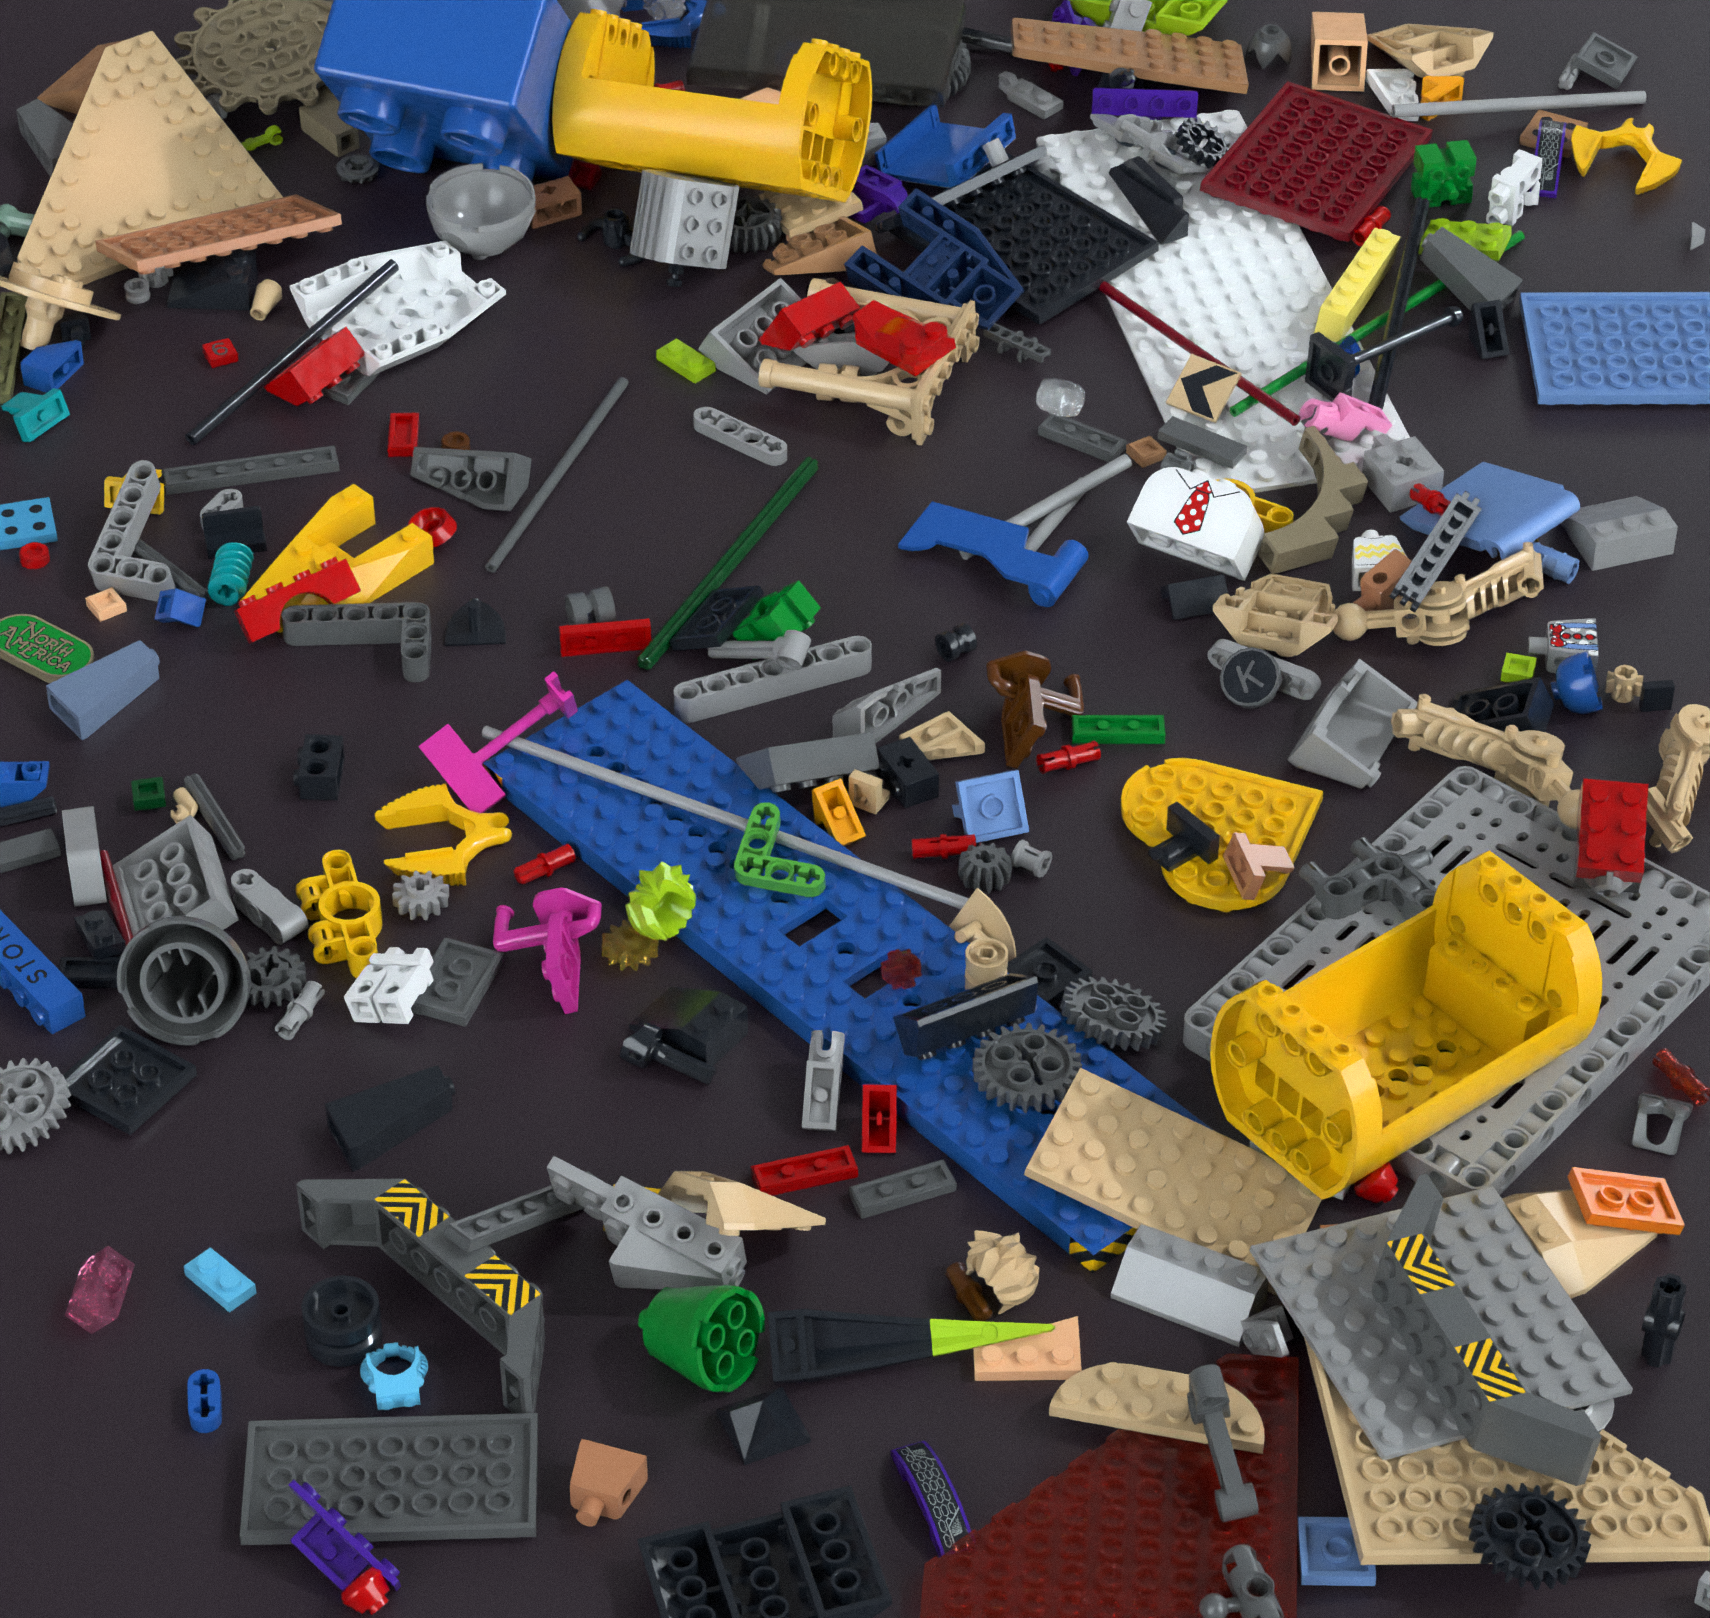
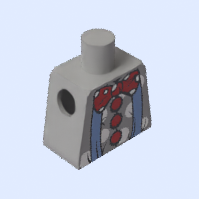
M1596 618L1550 621L1547 623L1545 637H1528V655H1545L1546 670L1548 672L1556 673L1559 664L1565 658L1588 651V657H1591L1596 673L1599 657Z

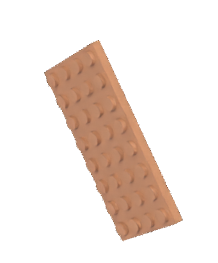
M295 194L95 240L97 251L107 256V258H111L119 264L137 271L139 274H151L155 272V268L163 266L165 268H176L181 266V262L189 260L190 262H202L207 259L206 256L214 254L216 256H227L232 254V250L240 248L241 250H253L258 247L257 244L265 242L267 244H278L283 242V238H304L308 236V232L312 231L320 233L333 230L334 226L342 225L340 213Z

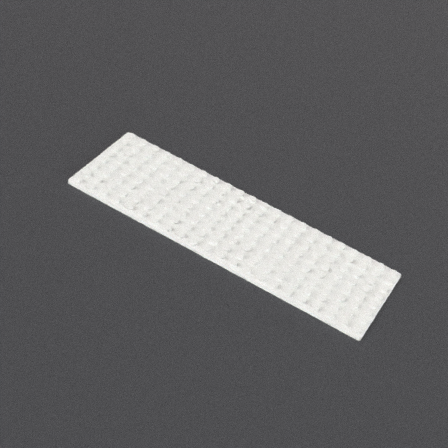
M1224 110L1223 112L1201 113L1197 115L1202 123L1209 121L1211 127L1217 126L1218 132L1226 135L1224 140L1230 142L1228 148L1248 128L1240 112L1237 110ZM1174 117L1158 121L1162 123L1161 130H1171L1174 134L1178 132L1177 129L1183 121H1187L1189 118ZM1099 128L1056 135L1048 134L1036 139L1037 147L1045 146L1047 148L1046 155L1053 159L1062 173L1061 185L1154 240L1156 238L1109 175V170L1131 158L1140 156L1183 196V209L1189 213L1188 236L1164 245L1159 244L1158 252L1109 281L1110 285L1225 365L1240 372L1241 376L1260 389L1307 360L1310 335L1314 334L1320 307L1332 291V288L1299 225L1287 223L1271 215H1264L1259 211L1238 206L1233 202L1215 198L1201 192V181L1211 171L1213 166L1207 169L1205 164L1202 163L1201 166L1206 168L1205 172L1198 175H1186L1185 173L1179 175L1170 169H1163L1157 166L1154 160L1147 158L1150 149L1144 148L1141 145L1123 146L1117 143L1115 137ZM1204 138L1199 146L1203 148L1208 140ZM1180 146L1177 152L1189 158L1190 155L1188 153L1181 152L1183 146ZM1106 295L1164 422L1166 423L1174 416L1247 446V454L1233 469L1176 447L1193 455L1191 461L1196 462L1197 470L1206 473L1209 478L1214 480L1227 478L1242 481L1249 485L1254 493L1316 484L1313 468L1298 449L1305 429L1301 423L1302 420L1296 426H1293L1261 403L1256 404L1237 417L1232 416L1229 411L1230 407L1249 396L1237 386H1235L1216 423L1167 405L1165 402L1191 354ZM1352 326L1345 336L1354 332ZM1359 341L1344 351L1353 355L1364 349ZM1370 360L1356 365L1352 385V397L1366 403L1369 401L1375 370ZM1305 375L1271 395L1297 415H1299L1301 407L1309 399L1315 398L1331 402L1305 382ZM1386 394L1382 411L1391 422L1392 427L1386 434L1377 430L1369 431L1363 428L1353 441H1343L1335 437L1327 441L1335 454L1341 458L1343 464L1354 462L1362 472L1364 452L1372 449L1374 436L1384 434L1392 442L1410 438L1388 394Z

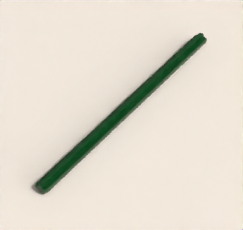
M806 457L643 649L637 657V665L640 668L643 667L646 670H650L671 645L670 641L709 594L721 586L818 470V461L816 459Z

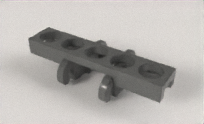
M996 323L989 330L983 329L984 337L999 343L998 353L1002 354L1003 351L1006 352L1014 347L1019 349L1020 351L1016 359L1020 363L1028 358L1042 363L1045 357L1049 358L1051 356L1050 348L1039 344L1036 337L1031 339L1024 337L1023 331L1015 333Z

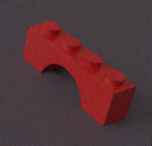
M335 556L320 563L322 570L311 574L309 569L293 576L295 582L284 587L282 582L265 589L268 595L258 600L255 595L239 601L240 608L234 610V613L248 643L250 644L280 630L281 611L284 605L295 595L313 594L322 598L328 604H335L361 592L347 560L343 559L338 562Z

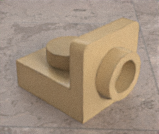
M856 769L849 775V797L853 806L876 815L890 798V791L882 788V779Z

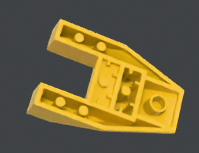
M352 484L332 496L241 600L255 595L258 600L268 595L265 589L282 582L284 587L295 582L293 576L308 569L311 574L322 570L320 563L336 556L338 562L343 559L347 560L361 592L335 604L371 603L434 564L432 536L411 523L353 558L338 546L376 523L373 496L357 485ZM298 594L284 605L282 611L287 607L295 605H328V603L313 594ZM280 615V630L277 631V632H279V633L283 632L281 615Z

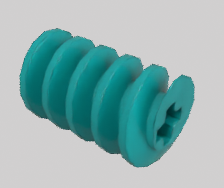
M231 542L222 545L217 550L208 585V594L216 603L232 606L245 595L254 559L253 552L249 547L241 543Z

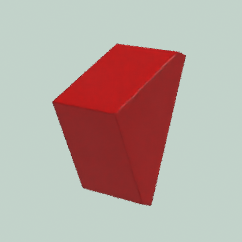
M863 1084L862 1153H896L897 1085Z

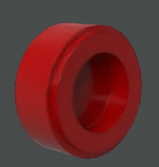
M38 542L24 545L19 550L21 565L27 569H39L46 566L50 561L48 547Z

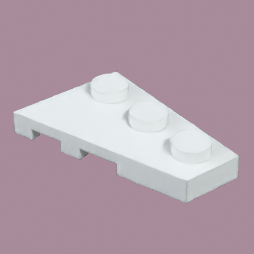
M1409 69L1366 70L1365 80L1390 116H1392L1391 106L1393 104L1419 103L1418 95L1415 94L1416 81H1413L1414 73ZM1419 116L1398 118L1405 121H1418Z

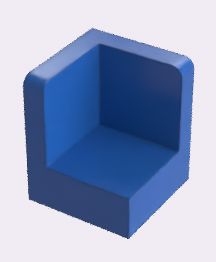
M176 588L160 591L154 620L162 623L178 621L192 627H200L206 599Z

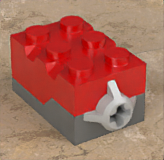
M1583 778L1578 799L1574 888L1592 889L1594 893L1604 898H1613L1622 892H1639L1644 874L1648 784Z

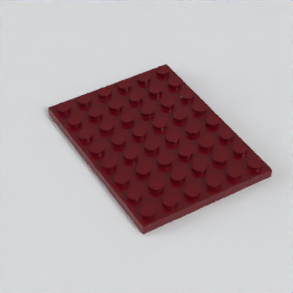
M1287 81L1201 181L1200 191L1212 197L1233 202L1238 206L1259 211L1261 214L1282 219L1287 223L1297 224L1313 232L1326 234L1336 240L1349 242L1355 234L1354 231L1364 222V218L1374 211L1414 161L1415 146L1427 144L1432 137L1433 130Z

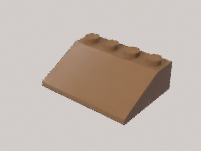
M122 41L97 45L40 94L37 99L46 105L78 114L105 47Z

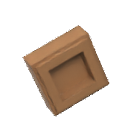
M1151 436L1126 445V453L1142 468L1163 460L1167 452Z

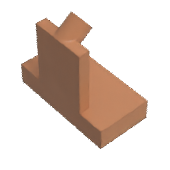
M1234 832L1223 854V858L1242 899H1255L1266 877L1264 871H1277L1288 874L1294 870V865L1284 846L1250 844L1246 833Z

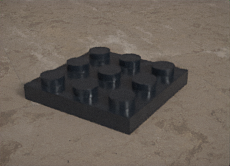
M119 1025L63 1076L69 1085L68 1089L71 1093V1096L67 1098L68 1101L131 1135L196 1077L197 1070L196 1066Z

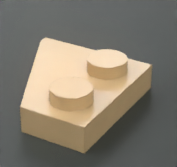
M950 711L899 735V740L911 737L928 760L977 755L985 752V743Z

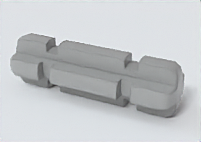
M1577 54L1571 56L1570 61L1562 72L1563 74L1558 79V87L1560 89L1570 90L1581 72V69L1572 65Z

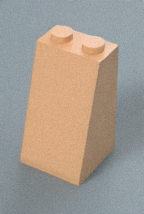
M1312 12L1311 83L1313 90L1364 92L1368 44L1364 13Z

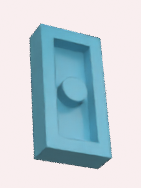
M211 1247L184 1265L185 1276L229 1312L257 1294L255 1283Z

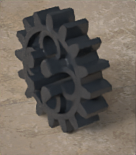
M1191 117L1187 121L1184 120L1175 134L1178 138L1176 143L1183 146L1181 152L1188 153L1190 155L1188 159L1197 160L1199 166L1204 163L1207 169H1210L1212 166L1214 167L1230 149L1228 148L1230 142L1224 140L1226 135L1219 133L1217 126L1211 127L1209 121L1202 123L1198 117L1195 121ZM1204 138L1207 139L1208 142L1201 148L1199 146Z

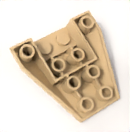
M674 1171L658 1193V1195L693 1213H707L706 1224L719 1228V1234L739 1236L740 1230H782V1228L808 1231L811 1230V1226L825 1225L826 1222L825 1217L740 1182L705 1171Z

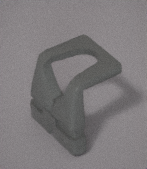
M1640 1093L1631 1144L1634 1147L1675 1155L1679 1145L1683 1122L1691 1115L1693 1105L1689 1102L1671 1098L1665 1099L1663 1096L1650 1093ZM1647 1114H1664L1673 1120L1664 1142L1655 1144L1647 1138Z

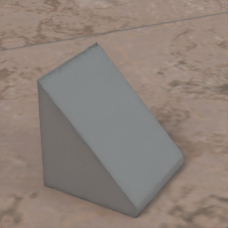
M1692 222L1690 250L1704 243L1705 229L1695 222Z

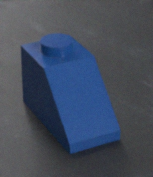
M73 340L36 347L20 362L23 384L45 393L53 388L58 389L84 365L81 341Z

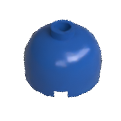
M1588 651L1565 658L1556 670V681L1551 682L1554 699H1561L1565 708L1573 713L1588 714L1603 710L1602 698L1597 696L1598 680L1591 657H1588Z

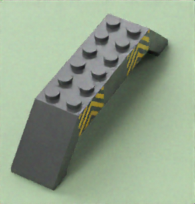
M1427 1174L1419 1175L1385 1243L1381 1259L1379 1260L1378 1270L1372 1284V1295L1375 1301L1383 1307L1388 1315L1391 1326L1399 1332L1405 1342L1408 1353L1415 1357L1422 1368L1424 1378L1432 1384L1439 1395L1442 1406L1448 1409L1457 1424L1459 1433L1465 1436L1473 1450L1575 1486L1585 1484L1602 1436L1584 1409L1574 1411L1526 1391L1430 1244L1443 1197Z
M303 1179L296 1184L301 1226L304 1233L323 1249L329 1245L378 1246L505 1355L500 1358L503 1405L512 1413H535L545 1344L543 1294L536 1284L527 1282L519 1275L517 1269L512 1264H506L489 1245L467 1253L445 1237L446 1225L455 1222V1220L443 1206L438 1207L431 1201L422 1188H416L406 1179Z

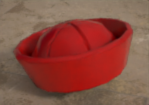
M440 507L425 508L413 515L408 522V525L413 523L432 536L433 548L447 542L457 529V523L445 509Z

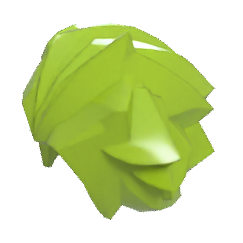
M662 861L653 871L639 870L640 883L636 885L635 890L628 893L630 902L625 907L631 925L641 935L654 940L667 941L668 938L679 934V929L685 928L687 920L692 918V909L694 910L696 905V895L693 891V886L688 883L690 875L682 874L681 865L669 866Z

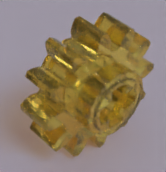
M626 920L622 921V926L619 928L615 925H610V933L602 934V957H608V965L620 963V970L622 971L627 966L637 971L641 963L650 966V957H658L659 940L641 935Z

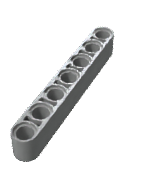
M857 635L810 647L800 670H790L779 665L775 659H766L682 682L676 685L673 690L674 715L684 723L696 722L866 675L872 668L871 641L867 637Z

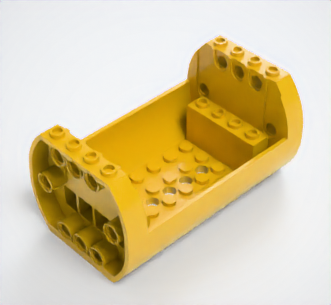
M591 9L590 14L582 12L578 14L568 32L561 52L554 87L552 125L557 154L608 168L641 173L643 170L648 169L688 174L728 182L742 188L846 203L862 166L872 109L870 62L861 59L860 53L850 52L849 49L840 48L839 45L831 44L821 39H812L811 43L803 42L798 53L793 55L787 69L779 104H771L654 87V47H651L649 32L642 30V24L630 22L631 20L619 18L617 15L607 14L606 11Z
M1490 850L1483 852L1453 869L1443 878L1435 893L1432 906L1283 992V989L1279 986L1263 980L1226 1001L1219 1010L1214 1022L1210 1050L1213 1081L1224 1115L1230 1124L1320 1199L1330 1198L1582 1043L1591 1033L1596 1023L1602 997L1601 964L1593 935L1588 923ZM1445 1049L1451 1052H1440L1439 1050ZM1415 1064H1424V1065H1426V1066H1428V1067H1425V1066H1419V1067H1417V1066H1415ZM1398 1078V1079L1403 1080L1404 1082H1402V1081H1391L1390 1079Z

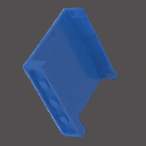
M932 103L874 153L877 168L879 171L900 181L952 188L972 178L989 163L982 145L999 138L1003 147L1006 148L1016 139L1012 114L1002 113L986 128L940 122L937 104Z

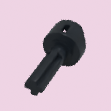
M645 1020L639 1021L636 1033L625 1038L620 1051V1058L641 1069H645L654 1059L660 1064L671 1067L707 1085L711 1083L716 1073L715 1067L680 1052L665 1043H661L662 1028Z

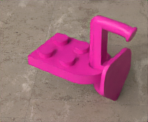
M567 888L542 891L536 894L533 899V908L540 921V925L509 930V921L514 917V911L506 905L497 906L493 934L494 948L499 952H507L543 945L546 960H543L541 963L544 979L550 980L552 984V995L555 1002H560L565 1014L578 1012L581 964L578 938L591 932L598 926L601 919L602 904L595 899Z

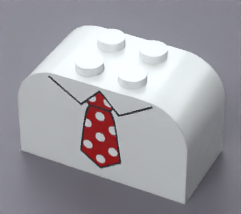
M1167 467L1152 474L1145 482L1127 520L1138 543L1245 581L1264 535L1263 524L1250 498L1244 491L1236 488L1234 483L1226 479H1220L1219 481L1211 479L1206 473L1197 469H1193L1191 472L1178 467Z

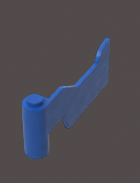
M933 501L898 543V549L908 551L927 550L939 544L982 556L1004 578L1028 585L1032 600L1037 605L1043 607H1051L1055 604L1089 557L1086 548L1075 540L1064 541L1054 556L1025 549L1029 534L1028 527Z

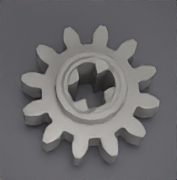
M414 871L413 876L410 878L406 875L401 876L402 884H393V906L398 907L399 915L409 912L410 920H414L417 916H422L424 920H428L429 914L433 913L439 916L440 907H448V898L450 897L449 885L443 883V876L433 879L431 871H428L425 875H420L418 871Z

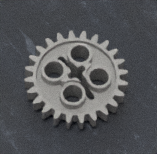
M22 1058L18 1066H15L11 1060L8 1062L7 1069L3 1070L0 1067V1151L4 1147L6 1152L11 1154L14 1147L18 1146L23 1152L28 1142L37 1146V1138L39 1136L47 1139L50 1137L47 1132L49 1128L59 1129L56 1119L67 1117L63 1109L71 1106L67 1099L71 1096L68 1089L69 1085L57 1067L52 1068L49 1061L41 1065L38 1058H35L29 1065L26 1059Z

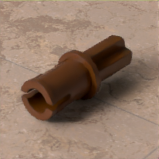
M956 1262L950 1265L945 1275L957 1292V1300L966 1306L974 1320L986 1322L987 1319L992 1317V1310L982 1295V1286L974 1281L971 1275L966 1274L967 1267L965 1263Z

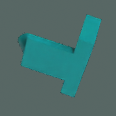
M55 388L44 395L20 392L1 405L3 411L14 415L12 417L24 442L33 441L70 415L61 389Z

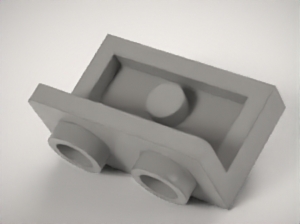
M1112 0L1109 6V11H1112L1109 21L1105 20L1102 27L1142 31L1152 2L1147 0Z

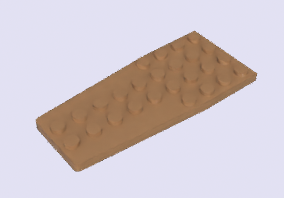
M1024 18L1012 19L1011 42L1012 55L1014 57L1111 73L1116 68H1131L1134 70L1133 75L1140 79L1247 94L1249 83L1242 46L1232 40L1219 42L1205 36L1190 38L1182 33H1172V35L1161 34L1160 31L1155 29H1148L1146 32Z

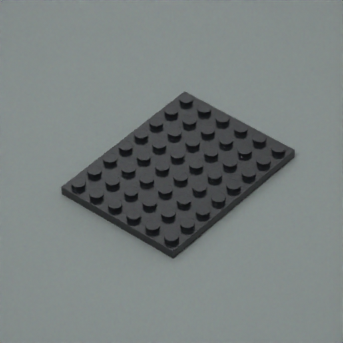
M1006 153L1009 160L1014 158V156ZM989 163L986 166H984L973 177L991 169V164ZM1025 165V172L1014 177L1008 173L1003 176L1004 182L990 187L989 183L981 186L983 192L968 198L967 194L960 196L962 202L948 209L981 231L1023 287L1024 292L1010 307L1040 325L1100 288L1104 281L1109 282L1158 252L1159 242L1038 170ZM901 225L889 230L890 233L921 252L930 244V242L910 229H902Z

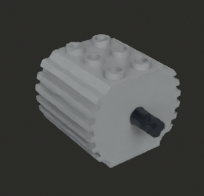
M643 170L629 253L649 260L669 263L668 272L672 273V278H667L666 284L671 287H681L682 280L678 279V277L684 274L685 265L726 269L739 186L694 175Z

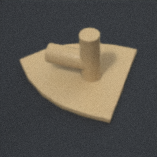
M977 888L949 927L956 932L954 937L958 943H964L965 941L971 943L980 938L999 940L1008 949L1009 962L1016 957L1015 941L1010 926L1001 910L987 895Z

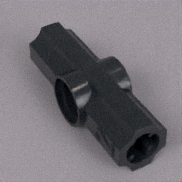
M1670 1273L1656 1278L1652 1297L1642 1324V1331L1645 1332L1641 1356L1646 1359L1648 1365L1657 1368L1671 1363L1676 1341L1679 1338L1686 1313L1682 1308L1687 1286L1683 1284L1680 1276Z

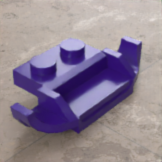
M865 165L861 167L852 190L862 201L863 210L849 217L865 224L883 212L889 213L895 210L896 213H899L898 206L908 197L907 191L902 186L900 180Z

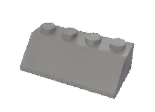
M1141 1224L1125 1250L1111 1291V1298L1239 1347L1243 1341L1242 1332L1244 1331L1240 1321L1260 1312L1267 1300L1269 1281L1261 1268Z

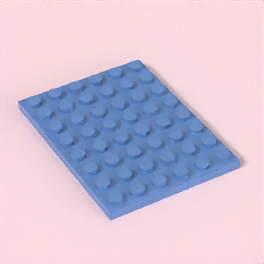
M1710 292L1520 293L1519 303L1538 404H1710Z

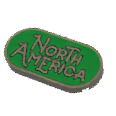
M14 614L0 619V658L47 683H52L94 662V652L89 643L40 617L31 614Z

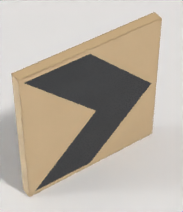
M1191 354L1165 403L1216 423L1242 374Z

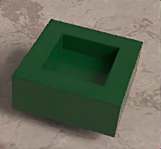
M163 777L131 781L135 811L166 807Z

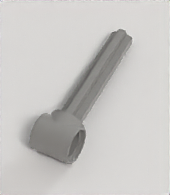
M787 630L784 636H779L775 641H725L721 647L707 649L708 656L711 658L775 659L784 668L800 670L811 644V639L800 631Z

